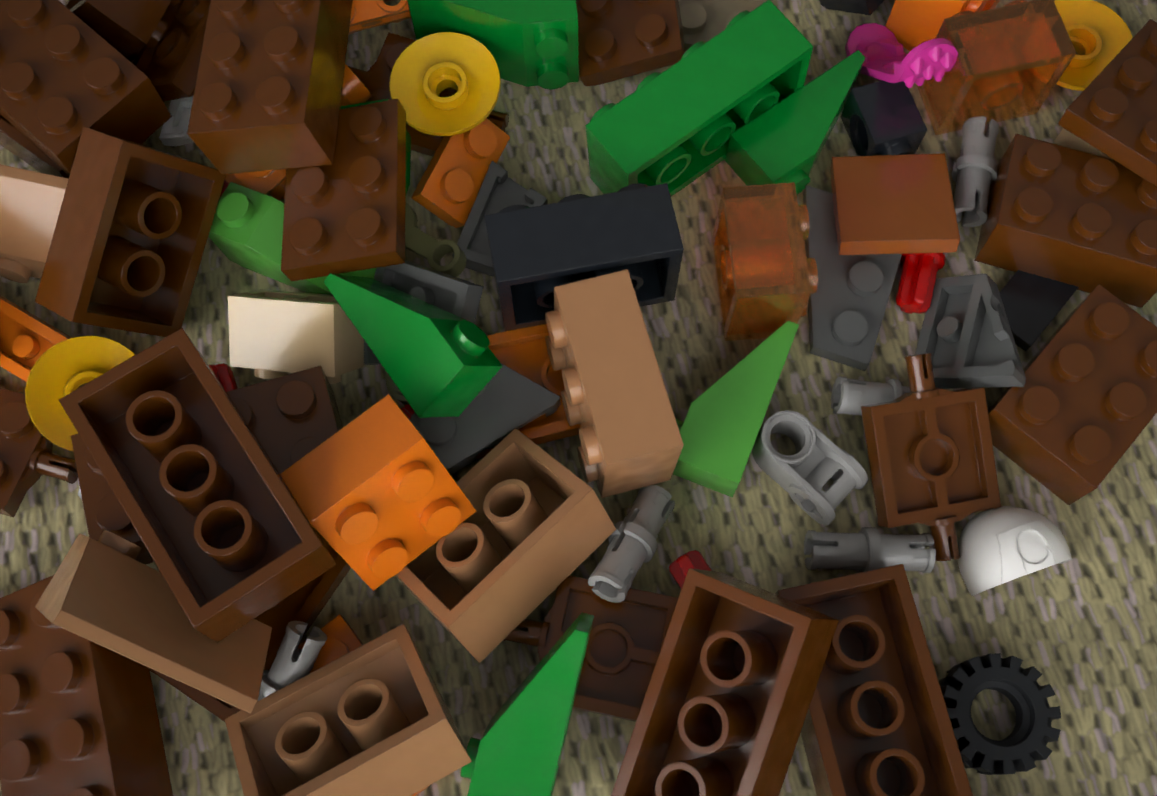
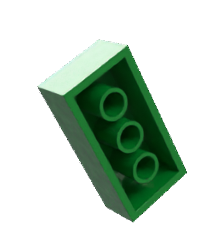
M767 0L751 12L745 10L739 13L729 22L724 31L708 42L699 41L684 53L681 60L662 73L654 72L648 75L638 85L635 92L617 104L610 103L603 106L593 115L590 122L585 125L591 180L603 194L618 192L623 187L641 183L654 186L667 183L670 196H673L726 158L730 135L804 86L813 45L770 0Z

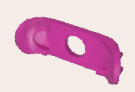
M866 23L857 26L850 33L845 45L847 57L857 50L865 56L860 71L861 74L889 83L904 82L908 88H912L914 83L922 86L924 81L930 80L932 76L937 82H940L945 72L953 68L958 56L953 43L945 38L925 41L906 54L903 50V44L898 43L894 33L887 27L877 23Z

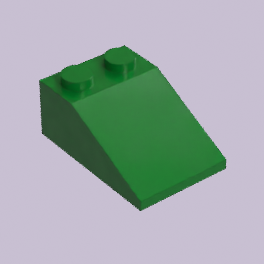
M407 0L416 40L440 32H454L470 36L482 43L491 52L498 65L501 79L526 87L540 86L544 89L552 90L561 88L570 82H579L578 13L576 0Z

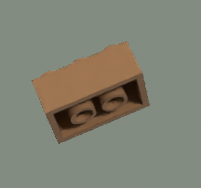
M628 269L554 287V311L545 313L549 336H545L553 370L562 369L565 390L561 391V397L567 421L570 426L580 424L579 437L581 446L577 447V452L586 483L596 481L601 498L671 480L684 444Z
M516 428L457 482V485L477 512L396 574V577L479 664L616 530L593 488Z

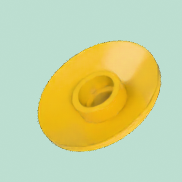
M1054 0L1041 7L1032 17L1025 33V48L1033 66L1046 79L1067 89L1084 91L1133 37L1124 20L1115 11L1094 0ZM1070 50H1074V51L1077 52L1079 55H1077V54L1071 52Z
M440 32L416 40L400 54L392 68L389 87L391 99H398L406 111V123L429 135L453 136L475 128L489 116L499 98L501 80L496 60L482 43L464 34ZM452 88L457 90L452 96L439 97L440 93L445 89Z
M99 336L69 338L45 351L33 365L25 388L28 414L38 431L53 444L73 451L71 436L78 434L59 399L77 390L80 385L89 383L130 359L135 354L119 342Z

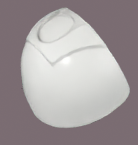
M1001 506L980 512L965 525L958 541L959 553L961 555L957 559L959 570L969 593L973 596L1027 574L1072 560L1067 541L1058 527L1045 516L1020 507Z

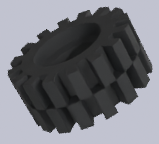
M1001 653L987 654L971 658L953 666L947 671L948 675L939 680L965 768H974L977 770V773L985 775L1015 774V772H1027L1037 767L1034 763L1035 761L1046 760L1052 753V750L1046 745L1048 742L1058 741L1061 730L1052 728L1051 722L1054 719L1061 718L1060 706H1049L1047 698L1056 694L1050 684L1044 686L1038 684L1036 680L1042 673L1034 666L1024 669L1020 667L1023 661L1020 658L1014 656L1001 658ZM984 689L996 690L1004 694L1015 709V727L1012 733L1003 740L997 741L985 737L977 730L971 717L972 702L976 695Z

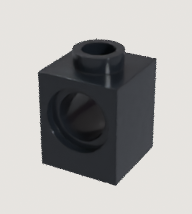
M882 80L852 88L841 114L842 122L857 156L915 154L927 132V128L909 88L904 82L889 83Z

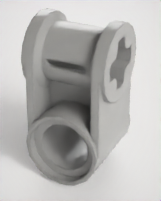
M780 411L769 417L759 431L752 448L753 457L758 466L788 492L791 499L816 522L823 525H829L835 519L836 514L834 510L853 489H862L869 480L867 472L853 456L836 446L807 417L795 411ZM780 433L788 436L795 445V455L788 456L777 452L771 445L770 435ZM830 478L833 479V484L824 492L822 487Z

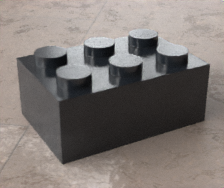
M641 183L623 187L615 193L592 197L584 194H575L561 199L558 203L535 207L512 205L500 210L496 214L484 216L505 331L547 324L545 313L554 311V287L628 269L640 307L675 300L684 248L667 183L654 186Z

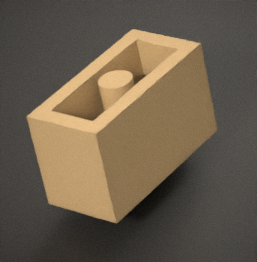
M260 289L228 296L230 366L254 369V376L263 379H274L289 375L290 373L321 366L330 384L341 382L342 374L364 367V339L333 295Z

